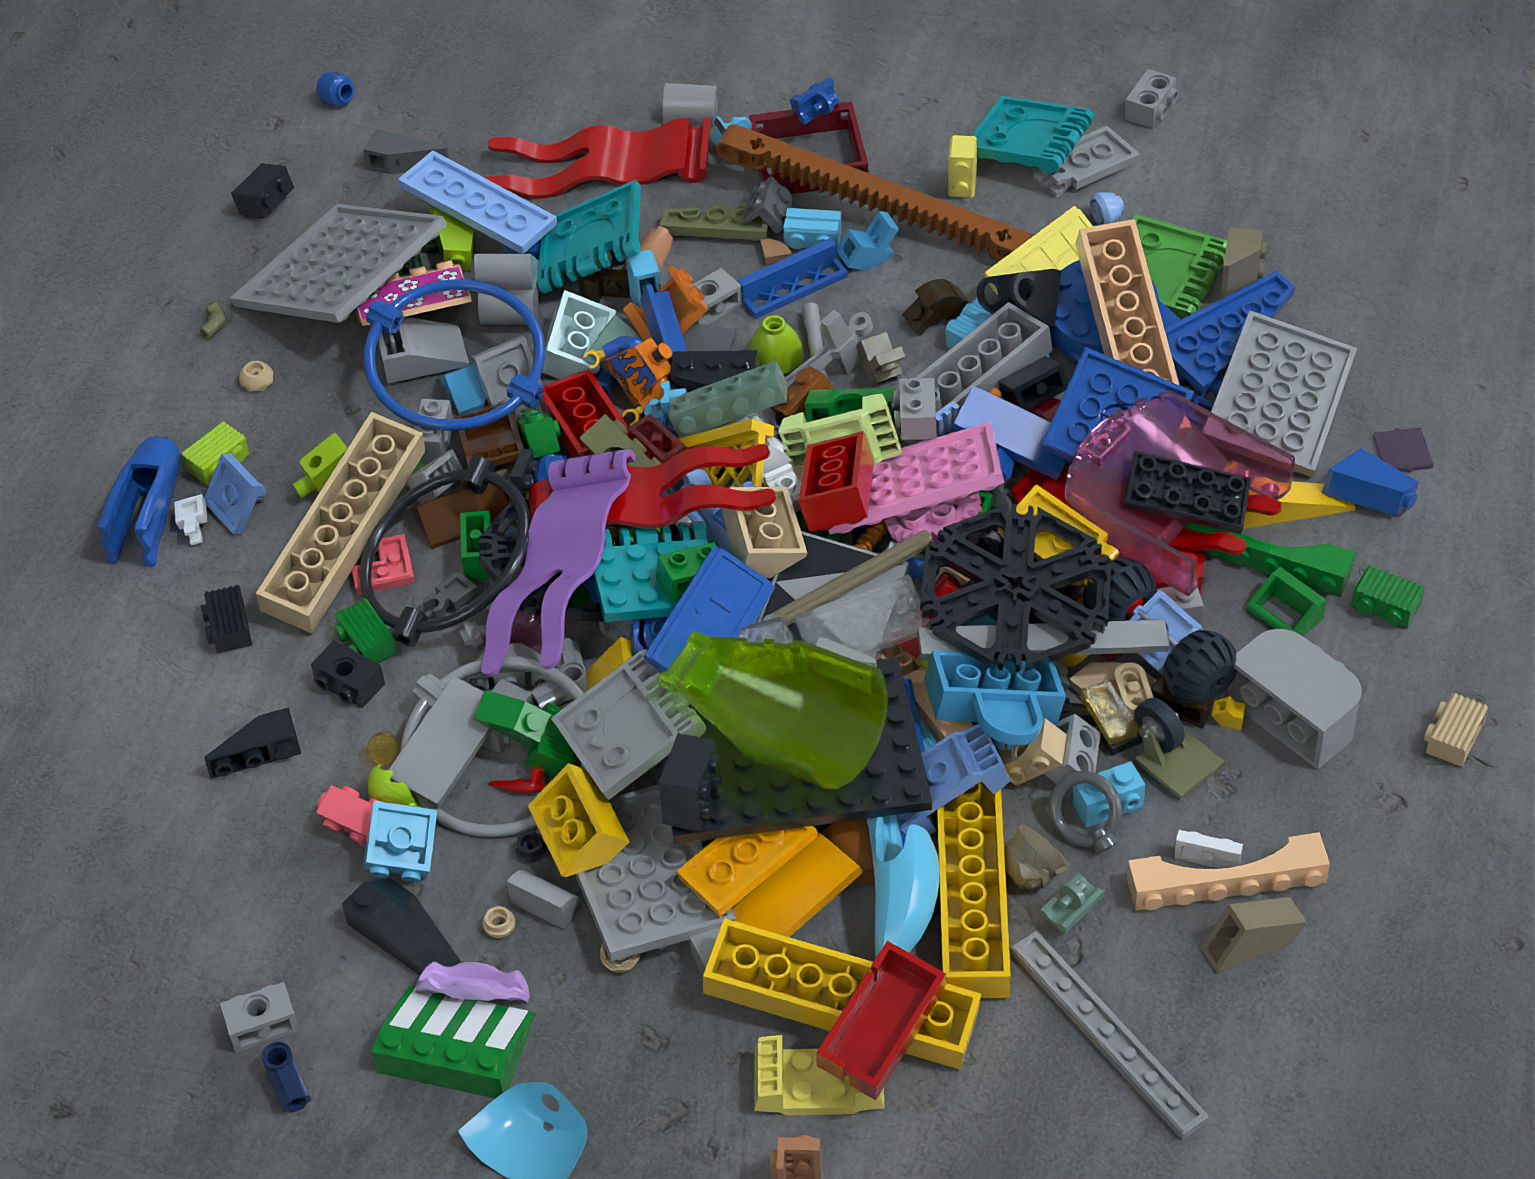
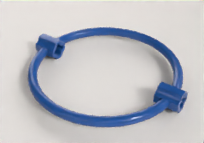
M449 279L416 287L395 299L391 304L379 300L377 302L374 301L369 307L366 320L372 327L368 333L364 348L363 362L365 374L378 400L401 419L428 429L460 431L495 422L514 411L521 404L531 409L532 407L536 408L540 403L544 393V386L538 383L545 362L544 336L531 310L508 291L481 281ZM465 290L487 294L513 308L523 318L533 338L534 359L528 377L519 374L511 379L506 391L507 397L510 399L487 413L470 418L449 420L417 414L395 401L387 393L379 380L375 365V350L382 331L391 334L396 333L400 328L404 318L403 312L400 310L419 298L443 291Z

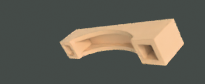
M1319 832L1288 837L1287 845L1274 854L1253 863L1231 868L1195 869L1182 867L1162 861L1161 856L1128 860L1127 881L1135 911L1144 909L1156 910L1164 906H1185L1198 901H1219L1226 897L1252 896L1260 892L1285 891L1289 888L1300 886L1314 887L1321 883H1327L1330 863Z

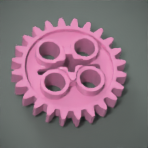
M978 491L962 499L942 501L932 508L922 507L912 510L905 516L888 517L885 523L891 538L896 539L897 544L922 530H927L930 533L933 542L942 544V542L937 540L939 530L943 531V527L978 515L982 511L980 506L981 500Z

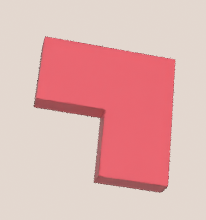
M405 533L382 538L378 546L380 561L373 562L372 586L374 592L415 583ZM361 565L354 566L352 569L357 595L362 594L360 587Z

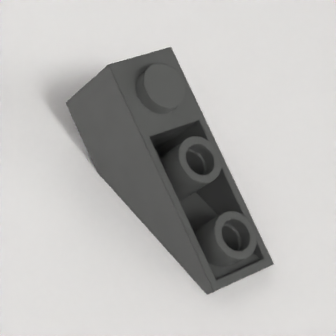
M376 129L363 148L367 169L388 174L407 172L432 151L450 159L447 145Z

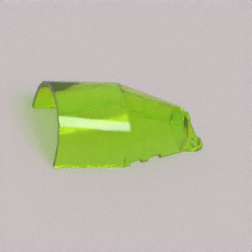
M692 631L687 638L688 643L669 669L666 672H662L656 680L663 689L682 696L745 757L827 789H838L848 784L863 770L879 743L887 715L888 693L885 679L880 669L800 640H793L792 644L776 643L774 639H765L763 643L748 642L746 638L714 637Z

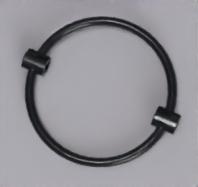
M473 456L467 469L435 476L408 491L387 510L367 541L360 566V587L363 598L369 601L384 624L394 628L392 636L395 640L406 646L414 647L421 633L435 632L453 627L485 609L512 581L524 559L529 543L530 514L526 501L512 482L494 473L496 468L494 463L482 456ZM456 482H461L460 484L464 489L479 495H483L488 483L503 490L510 497L517 511L518 537L507 566L485 593L461 610L433 620H428L424 612L418 611L413 607H405L400 617H396L381 606L372 586L373 560L384 534L407 507L425 494Z

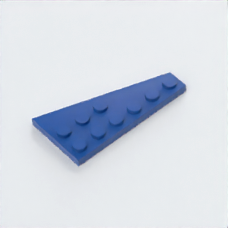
M1275 271L1164 328L1175 370L1203 395L1229 366L1249 310L1273 318L1294 295L1295 286L1278 271Z

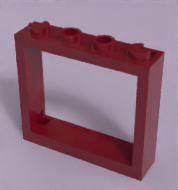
M852 101L837 103L834 105L831 113H822L806 124L800 123L798 114L794 113L792 109L749 115V121L752 124L751 130L774 139L847 129L855 162L844 164L868 173V161ZM847 112V116H841V113ZM763 123V127L757 128L756 124ZM767 168L758 171L760 180L765 181L773 176L782 187L788 189L790 194L819 191V186L811 190L810 183L808 182L800 186V179L793 183L790 182L789 175L782 179L781 172L771 175L768 174Z

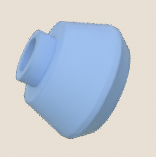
M1112 192L1094 193L1090 200V209L1098 225L1115 223L1122 216L1124 203L1120 196H1116Z

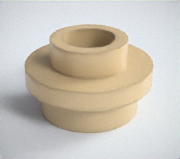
M493 907L487 911L483 918V929L487 935L493 938L506 937L515 928L514 915L505 907Z

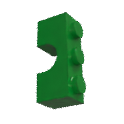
M895 388L809 390L805 402L806 422L862 409V397L883 394L894 424V411H897V408H894V391L896 390Z

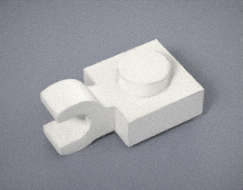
M200 494L174 502L175 521L180 530L184 529L186 536L189 535L191 546L202 543L203 537L199 524L207 522L206 501L203 495Z

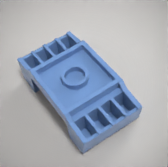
M979 724L963 732H953L921 753L932 798V810L896 815L900 830L907 834L908 827L914 824L924 828L930 835L937 831L931 813L981 781L993 794L1011 781L991 737L982 730Z

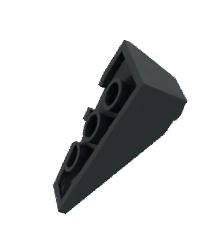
M382 879L363 882L342 903L348 926L418 975H421L425 967L432 962H437L446 967L462 963L416 896L394 880Z

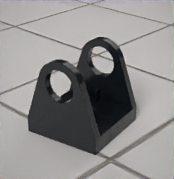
M1045 269L985 277L977 286L978 302L982 308L992 315L1009 302L1047 326L1053 327L1055 326L1061 271ZM988 283L994 284L997 288L998 297L994 304L988 303L985 298L984 291Z

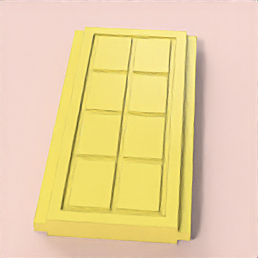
M1073 206L987 270L983 275L990 277L1045 269L1061 271L1069 264L1079 260L1075 244L1079 229L1093 226L1082 211ZM988 283L994 290V292L998 295L997 288L995 287V285L992 283Z

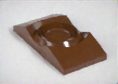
M502 404L459 414L455 416V419H464L487 413L499 407ZM513 411L490 424L459 431L468 465L473 456H482L492 461L495 466L516 461L521 450L524 449Z

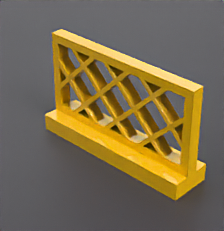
M755 419L741 421L676 439L675 451L682 452L687 449L703 446L744 449L751 447L752 444L754 446L765 444V439L774 437V426ZM764 460L743 467L739 474L736 472L737 467H725L726 470L720 479L717 477V474L722 466L701 468V470L706 471L711 482L716 486L722 487L727 485L731 477L734 479L731 487H741L752 472L751 482L756 487H762Z

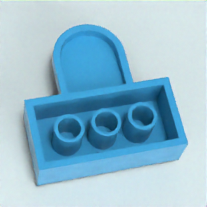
M932 650L924 681L936 720L979 723L982 730L994 739V745L1001 750H1004L1005 743L1007 744L1006 749L1010 750L1014 745H1024L1036 740L1041 732L1043 719L1045 718L1057 726L1066 695L1054 661L1024 672L1025 661H1022L1019 672H1015L1014 662L1006 661L1003 671H1000L997 667L998 659L994 660V669L964 652Z

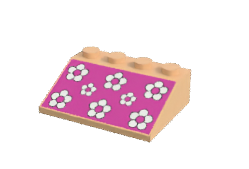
M452 260L437 263V268L426 271L425 266L410 269V275L399 277L398 272L394 273L381 288L376 289L367 297L368 299L365 303L355 308L358 321L362 326L370 325L366 320V315L374 301L381 300L391 304L395 299L416 287L436 281L464 279L460 265H453ZM443 291L419 298L403 307L400 311L403 312L405 317L472 302L469 291Z

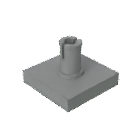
M522 335L472 356L489 406L508 401L510 398L507 397L506 391L511 379L519 374L528 377L533 365V356L526 337ZM540 378L538 383L543 386Z

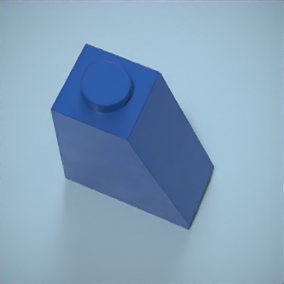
M1360 448L1329 468L1322 493L1397 516L1405 509H1411L1418 497L1416 490L1419 481Z

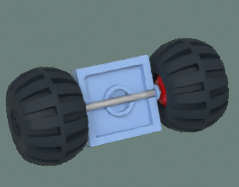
M1117 557L1113 561H1109L1111 563L1108 622L1165 620L1169 641L1168 652L1138 654L1161 675L1163 674L1166 686L1172 695L1183 702L1198 705L1210 699L1211 703L1219 698L1230 687V684L1236 677L1235 675L1238 673L1234 668L1237 653L1231 642L1217 632L1204 630L1198 622L1161 589L1157 592L1155 579L1144 564L1135 559ZM1089 581L1087 582L1082 596L1084 607L1090 610L1096 607L1097 584L1095 582L1093 584Z

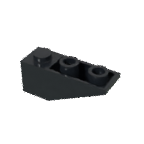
M289 707L257 716L207 754L204 759L210 779L227 776L234 772L256 768L263 764L288 759L301 754Z

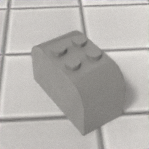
M1286 629L1265 631L1237 652L1234 668L1238 673L1235 675L1236 677L1230 684V687L1224 692V698L1231 696L1236 702L1246 703L1245 715L1317 770L1351 742L1355 733L1362 689L1357 677L1344 664L1335 661L1323 652L1318 645L1312 644L1302 635Z

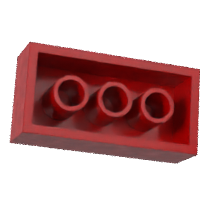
M590 369L544 385V393L540 401L542 412L552 417L553 421L557 420L561 432V437H558L570 458L593 455L579 437L605 414L612 421L618 419L628 430L625 435L631 441L633 440V433Z
M864 431L807 445L798 501L809 532L815 530L827 531L836 525L844 523L856 524L868 518L874 460Z

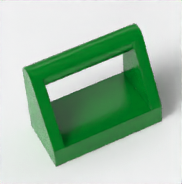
M1279 567L1247 604L1246 610L1272 629L1291 630L1304 636L1324 619L1326 599ZM1275 596L1303 617L1292 629L1262 607V605Z

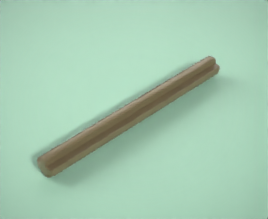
M922 530L776 610L770 615L773 625L777 629H782L922 552L928 547L929 542L933 541L932 536L927 530Z

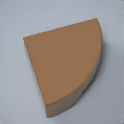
M760 239L765 264L776 263L792 256L791 250L784 243L773 239Z

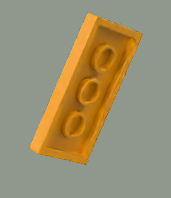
M813 826L716 838L676 872L679 879L721 917L818 837L817 829Z

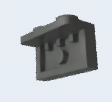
M771 176L765 181H758L751 188V195L746 205L747 209L744 219L750 222L757 216H760L777 234L784 229L787 208L791 207L793 197L787 188L782 187Z

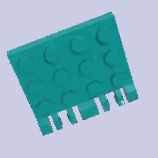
M1000 96L971 135L977 138V159L988 158L1002 163L1013 162L1027 167L1038 166L1043 172L1056 173L1065 162L1066 156H1069L1084 135V131L1088 129L1095 119V114L1087 108Z
M633 180L554 215L557 217V225L541 238L537 284L543 294L555 290V286L557 288L564 286V270H566L569 280L573 282L579 279V275L586 277L600 271L601 265L605 268L611 266V250H613L615 257L620 262L627 257L630 258L640 254L641 246L638 234L641 186L637 180Z
M704 521L691 522L690 533L687 523H679L678 536L680 541H672L669 526L660 527L662 542L659 543L656 528L633 527L634 545H631L630 534L626 527L620 528L619 541L621 546H612L611 533L609 529H605L603 555L597 569L592 574L604 622L668 617L678 601L670 602L656 579L658 556L708 544Z

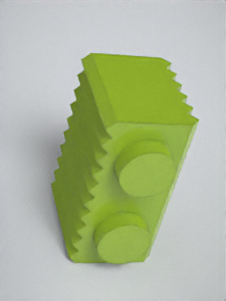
M223 421L183 451L180 456L184 470L209 486L221 454L231 453L241 463L249 455L246 437Z

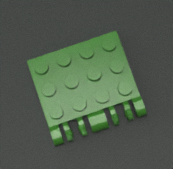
M1135 214L1133 219H1135L1149 274L1157 288L1159 300L1181 320L1199 311L1201 307L1200 301L1205 300L1221 270L1220 265L1224 264L1227 240Z

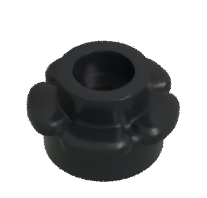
M532 831L525 832L518 838V847L515 849V852L520 859L525 858L526 861L533 862L546 853L547 845L543 843L540 834Z

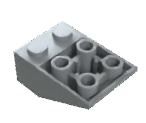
M404 317L396 333L388 334L382 331L378 339V347L388 384L470 366L459 325Z

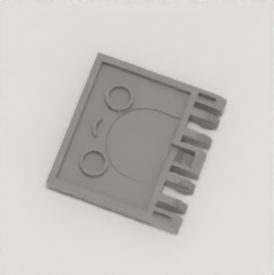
M647 649L639 651L551 718L608 800L668 756L678 733L700 737L706 731L705 723L694 709L688 707L687 699L683 697V694L674 682L664 673L647 663V660L643 658Z

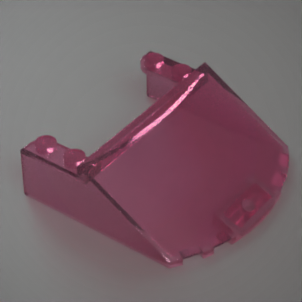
M1172 391L1159 393V398L1147 402L1143 398L1137 400L1134 407L1124 412L1121 409L1117 410L1088 434L1078 447L1075 459L1069 466L1065 485V499L1080 515L1108 533L1106 543L1115 547L1120 552L1119 557L1137 560L1149 569L1154 578L1190 596L1198 584V577L1194 572L1195 560L1168 545L1190 522L1123 507L1134 450L1250 477L1249 490L1276 500L1284 497L1291 490L1295 456Z

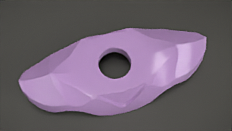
M432 962L425 967L415 986L416 992L428 991L434 994L439 992L445 993L452 998L490 1001L493 999H506L508 1001L517 1000L529 1003L530 998L527 982L519 970L504 973L491 965L477 962H464L451 967Z

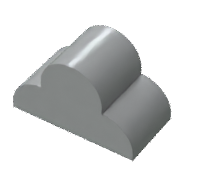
M474 254L475 281L495 285L513 294L531 310L538 320L540 289L537 284L539 260L531 254ZM478 292V313L481 325H527L523 318L508 304L495 297Z

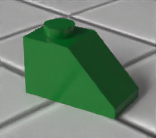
M485 690L472 719L527 746L541 742L551 714L526 701Z

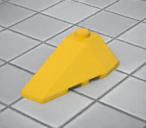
M1251 478L1248 496L1255 494L1265 495L1279 500L1282 510L1274 516L1246 512L1243 529L1355 511L1356 506L1354 503L1322 493L1323 483Z

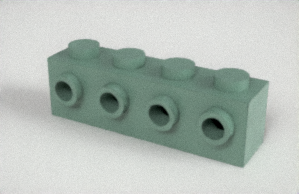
M773 361L671 398L669 419L680 438L698 434L787 402L788 383L777 361Z

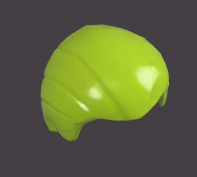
M382 764L375 766L371 770L367 781L369 798L380 802L423 808L417 805L408 786L404 782H391L390 779L394 775L392 770H384Z

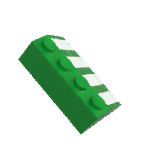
M409 986L383 1022L372 1049L377 1073L496 1099L510 1087L533 1024L535 1012L480 1000L452 998L445 993L416 992L414 986Z

